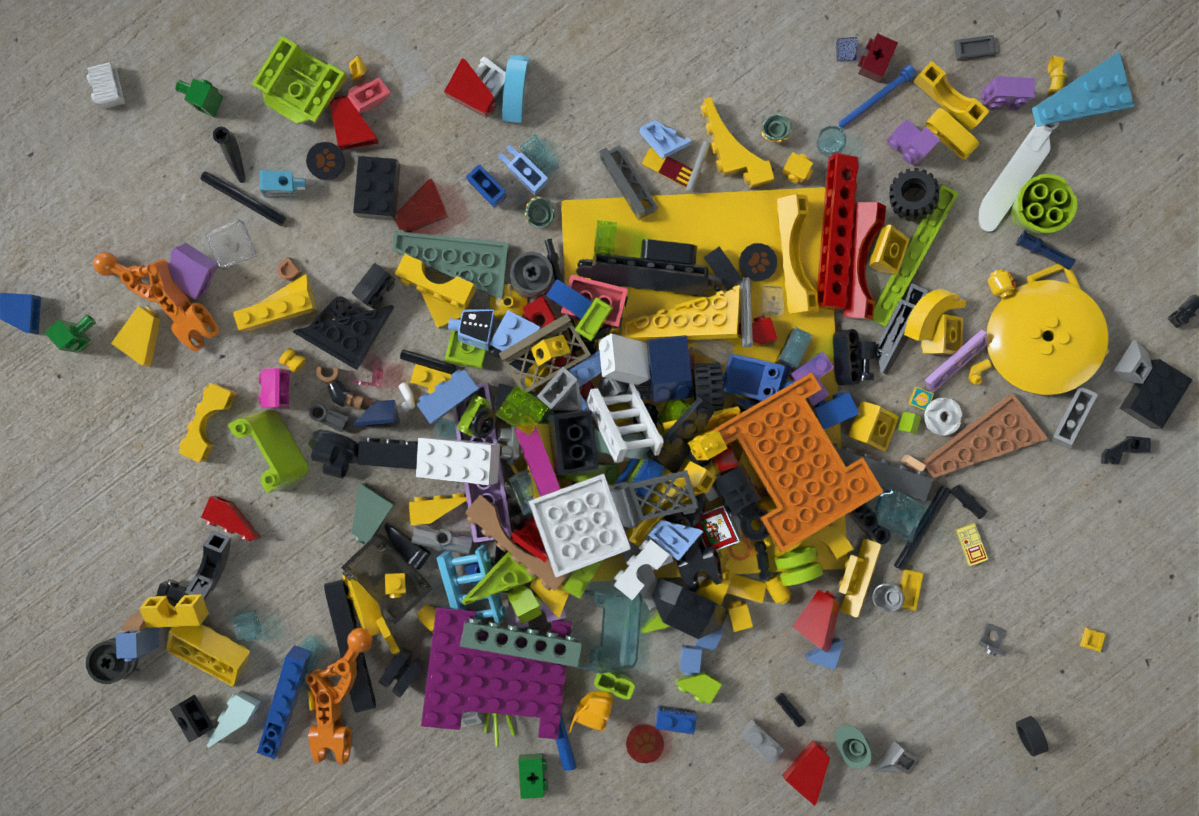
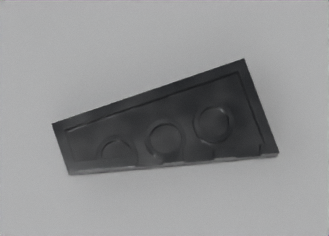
M699 397L662 436L664 443L659 455L655 456L652 449L647 452L648 457L664 466L670 472L677 473L691 451L688 442L702 433L716 410L714 406L702 397Z

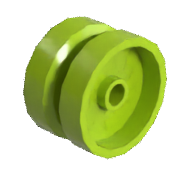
M815 546L798 548L774 558L777 568L785 570L779 575L783 586L800 584L823 575L824 571L821 563L812 562L818 557Z

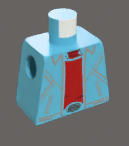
M259 170L260 191L264 197L295 196V190H306L305 178H294L293 173L290 171Z

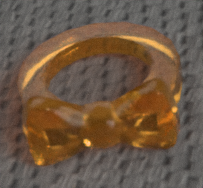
M741 535L743 542L747 545L745 555L736 556L732 550L734 544L728 546L729 554L735 560H745L751 554V544L745 535Z

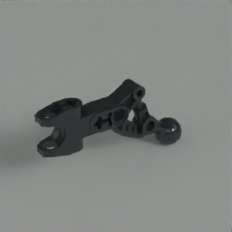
M691 451L688 454L689 462L691 461L701 467H706L712 459L696 460ZM706 493L696 496L699 505L696 512L689 514L679 512L665 515L663 518L668 522L682 525L681 520L685 519L688 522V527L698 529L697 524L702 520L705 510ZM701 535L680 561L676 559L680 575L692 592L699 590V571L707 572L716 585L724 582L718 552L714 546L705 548Z

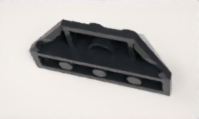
M661 578L658 579L651 596L664 624L696 639L721 629L728 610L721 605Z

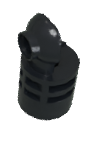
M741 464L715 479L712 487L718 497L724 501L723 505L730 511L728 513L730 517L737 514L740 520L741 531L745 537L752 541H760L770 535L760 519L767 512L758 506L757 502L763 499L761 494H758L756 491L757 487L750 481L751 477L744 465ZM754 519H758L761 523L758 530L751 528V522Z

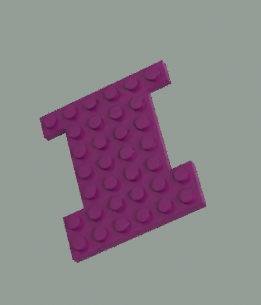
M436 607L421 726L460 730L464 710L540 718L538 738L558 739L567 665L460 647L464 621L475 618V611ZM554 620L552 621L551 632L559 634L558 637L566 638V635H571L572 622ZM479 631L477 633V637L481 640L486 639L488 636V632ZM501 633L497 636L496 640L499 643H504L507 640V635ZM519 637L516 640V645L524 646L527 639ZM543 640L538 641L535 645L536 649H544L546 642ZM558 644L555 647V652L562 653L565 645Z

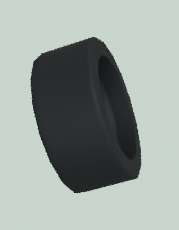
M1029 716L1016 722L1018 735L1031 756L1034 757L1048 751L1049 747L1045 734L1035 718Z

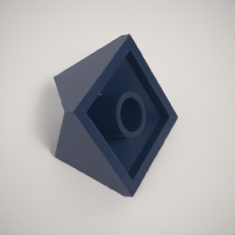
M395 400L376 401L354 422V426L363 427L400 423Z

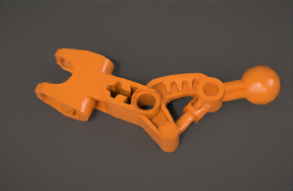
M102 252L94 257L93 266L98 274L102 276L116 274L120 276L121 281L126 284L129 290L144 299L157 302L174 321L171 325L172 332L189 349L197 352L205 346L201 334L211 339L219 333L218 327L208 310L200 303L192 304L173 281L165 259L152 262L147 267L144 265L139 267L133 265L127 268L119 264L118 259L112 253ZM149 275L151 285L142 282V278ZM205 325L209 326L212 332L208 331ZM191 337L198 343V345L192 343Z
M356 628L352 630L348 635L347 643L349 649L345 656L336 661V663L328 665L327 669H316L305 677V681L315 697L317 725H312L308 734L309 747L315 763L325 760L327 748H330L335 753L336 761L339 765H344L349 761L352 731L349 726H342L341 700L347 697L357 676V656L359 653L367 651L372 645V635L367 629ZM342 675L337 686H334L327 677Z

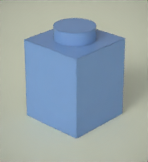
M681 645L679 669L683 671V674L695 675V673H700L701 647Z

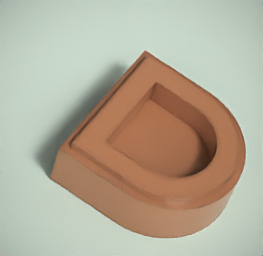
M290 257L282 261L277 268L278 275L284 280H293L302 273Z

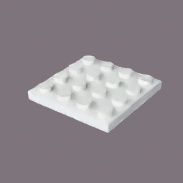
M604 474L528 501L555 577L631 549Z

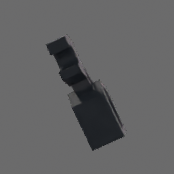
M1126 436L1125 440L1103 451L1101 454V464H1109L1108 459L1110 457L1113 459L1112 464H1119L1123 452H1150L1151 438ZM1133 441H1135V448L1130 447Z

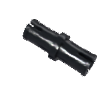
M960 484L952 489L951 494L962 503V507L971 511L977 519H981L988 512L975 500L976 497L967 493Z

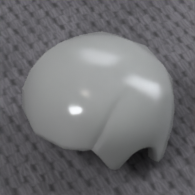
M893 583L880 584L874 589L872 595L874 605L881 608L884 612L898 611L903 606L905 600L902 589Z

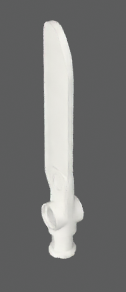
M1035 123L1030 133L982 200L978 215L979 226L982 230L991 232L996 229L1014 203L1020 188L1031 179L1051 149L1049 135L1058 127L1059 123L1050 124V127L1046 125L1036 127Z

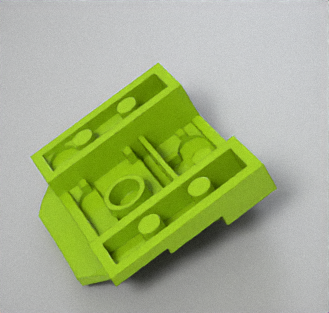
M281 36L252 85L262 91L267 107L292 122L301 124L310 120L316 123L335 93H339L348 76L333 65H326L309 55L297 44Z

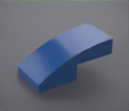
M559 280L555 281L546 295L580 319H582L592 304L590 300Z

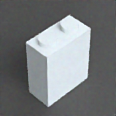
M610 334L599 340L602 377L630 384L633 383L634 385H639L651 379L647 343L615 334Z

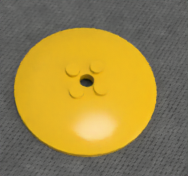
M1034 281L1019 286L1012 291L1013 294L1011 296L1003 298L997 304L988 321L986 330L988 344L986 347L989 358L997 372L1014 387L1038 395L1061 394L1081 386L1099 369L1108 347L1107 323L1097 303L1081 289L1060 281ZM1043 332H1051L1053 340L1045 341L1042 337Z

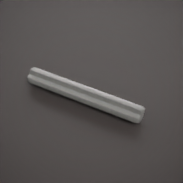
M742 277L743 280L740 282L742 346L752 347L751 282L749 277Z

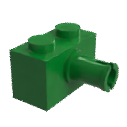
M193 78L191 84L178 80L175 86L177 92L186 95L184 100L197 111L215 118L223 96L218 92V88L212 86L211 82L202 78L200 81Z
M87 314L78 323L59 319L44 333L59 350L77 353L87 348V344L91 339L85 332L95 325L96 321Z

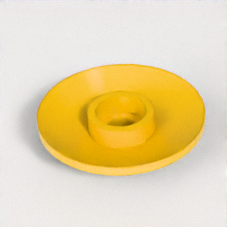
M504 284L503 299L500 300L491 295L489 305L490 309L494 310V316L502 321L507 310L522 317L524 313L522 308L527 305V298L517 294L511 284ZM506 299H511L510 305L504 304Z

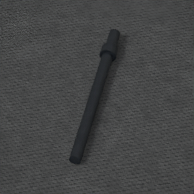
M546 239L544 241L548 252L547 259L552 265L555 281L563 282L558 264V253H555L552 239ZM570 318L571 323L573 324L574 328L576 329V326H575V323H574V319H573V318ZM569 328L568 330L572 341L574 334ZM573 345L574 351L581 350V347Z

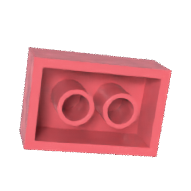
M571 275L568 284L570 288L583 295L592 303L597 297L613 308L602 326L610 325L613 329L618 330L628 289ZM562 307V316L567 314L569 318L581 320Z

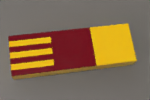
M652 147L649 148L641 163L642 166L684 188L687 187L693 171L690 167L669 156L662 159Z

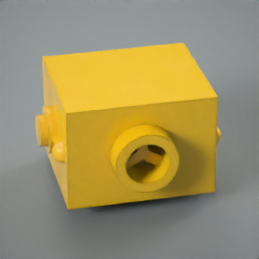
M719 431L705 432L688 442L696 460H709L727 449Z

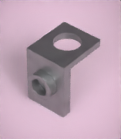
M988 623L986 624L979 641V645L985 648L984 652L996 656L997 653L1005 656L1006 652L998 649L1005 630ZM991 630H995L998 634L995 641L988 640L987 635Z

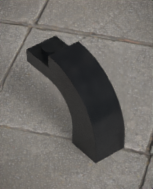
M212 530L203 545V558L200 567L185 591V595L202 594L205 601L210 591L214 590L228 559L231 537Z

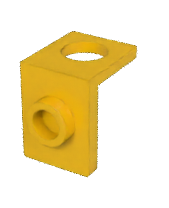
M564 335L544 339L531 348L538 366L543 365L552 358L571 353ZM539 348H541L544 352L543 359H541L538 355Z

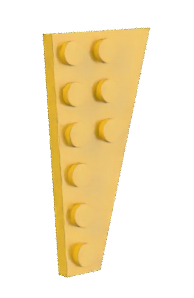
M740 285L733 287V290L723 292V290L716 292V295L708 298L700 297L675 305V308L667 311L664 309L659 310L657 314L648 317L643 315L624 321L621 336L641 342L647 341V339L687 335V340L738 338Z

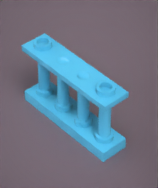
M486 544L481 545L474 555L454 558L451 551H447L436 558L450 608L468 610L467 606L461 602L467 595L462 592L461 584L481 581L492 569L491 555L486 548ZM474 562L479 563L481 573L465 576L457 574L455 566ZM500 594L484 598L489 599L491 609L475 612V619L494 617L495 622L501 623L506 618V608L502 604Z

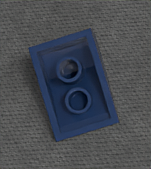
M687 335L647 339L651 394L654 402L693 398Z

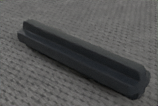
M404 349L400 354V359L447 374L452 375L456 369V366Z

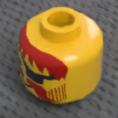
M1005 269L992 272L987 280L992 295L1001 296V299L1011 296L1013 294L1012 291L1017 286L1012 273L1005 271Z

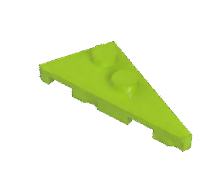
M508 551L461 602L467 605L532 582L535 578L526 571L527 567L522 563L520 565L511 558L512 554Z

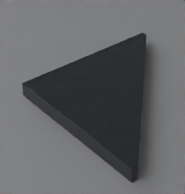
M389 305L352 316L295 329L293 333L353 369L358 370L395 307Z

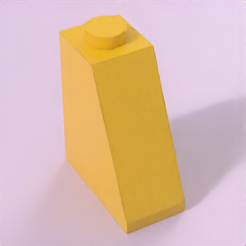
M138 306L111 343L137 363L146 367H150L152 364L161 319L156 316L157 312L148 306L146 308Z

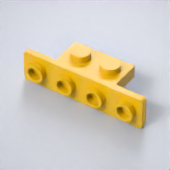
M864 539L858 557L850 555V558L847 559L845 574L839 582V592L845 594L840 609L841 612L857 618L860 616L882 548L881 544Z

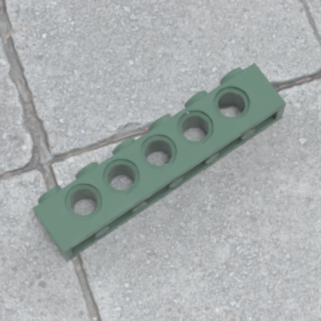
M475 618L464 621L460 647L578 667L582 643L577 640L578 637L566 635V638L558 637L559 634L554 632H547V635L539 634V630L528 628V631L520 630L519 626L508 625V628L500 627V623L489 621V624H483L480 619ZM480 630H486L488 636L486 639L481 640L477 637V633ZM501 633L507 635V640L504 643H499L496 640L497 636ZM519 637L527 639L524 646L516 645V640ZM540 640L546 642V646L542 650H538L535 647L536 643ZM558 644L565 645L562 653L555 652V647Z

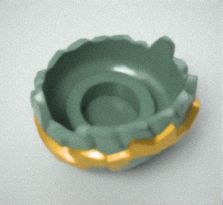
M775 113L765 118L762 123V135L769 142L780 143L787 140L791 135V122L785 115Z
M542 196L531 199L525 209L526 220L531 226L538 229L549 226L555 218L554 206L551 201Z

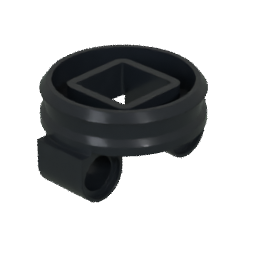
M316 430L312 433L313 437L308 443L310 448H312V461L324 464L323 474L343 479L347 474L350 466L349 463L355 464L358 461L359 444L336 432Z

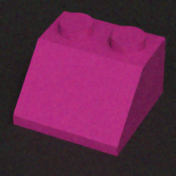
M281 368L262 369V373L259 374L261 393L258 396L261 408H289L290 370Z

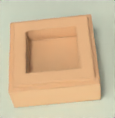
M904 455L901 460L902 463L915 471L921 472L926 466L910 455Z

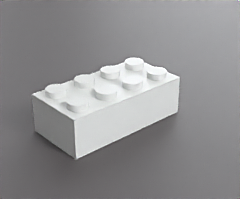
M437 437L418 438L416 477L483 485L498 483L500 444Z

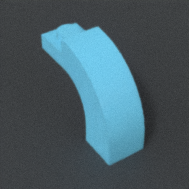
M511 55L510 60L508 59L503 92L502 121L522 122L525 83L530 57Z

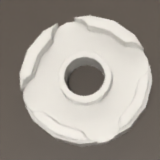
M937 398L927 406L924 419L927 428L932 433L943 436L950 435L956 432L961 425L962 411L955 400ZM945 411L947 414V418L944 422H942L940 419V415L942 412Z

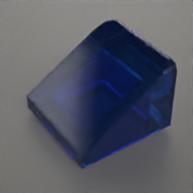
M857 37L839 38L837 40V61L856 60Z

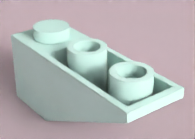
M243 691L238 692L236 695L233 694L227 702V705H229L226 712L223 711L217 720L219 725L217 728H213L208 736L210 741L207 747L217 743L251 720L261 701Z

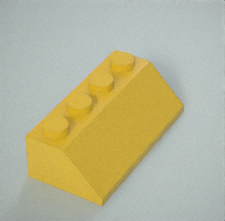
M202 624L195 627H172L169 631L166 647L167 652L231 687L235 686L249 660L251 652L244 645H239L231 641L229 637L220 635L211 627Z

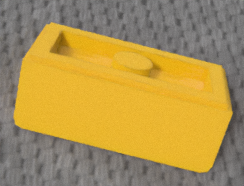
M731 574V581L726 593L763 603L766 583Z

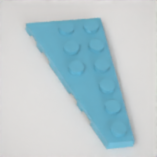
M1120 52L1114 54L1033 107L1032 112L1036 127L1134 107Z

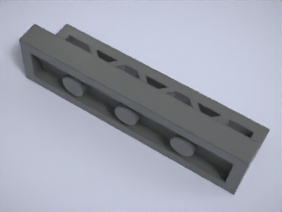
M620 145L610 151L607 148L600 150L602 163L638 221L658 210V206ZM617 152L622 158L620 164L616 163L612 157ZM621 168L631 172L630 180L624 177ZM631 184L641 188L640 195L634 193ZM640 201H648L652 207L645 211Z

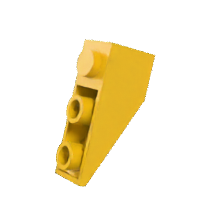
M464 493L452 494L453 498H445V495H435L430 500H426V496L414 497V501L409 502L411 525L430 524L467 501V497H464Z

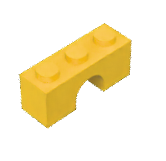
M202 594L184 595L175 607L169 603L166 596L148 597L139 608L147 628L200 626L209 614Z

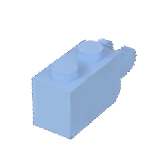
M508 145L506 147L507 151L515 158L511 162L503 154H500L498 158L529 191L537 196L549 183L548 177L524 154L518 153L512 146Z

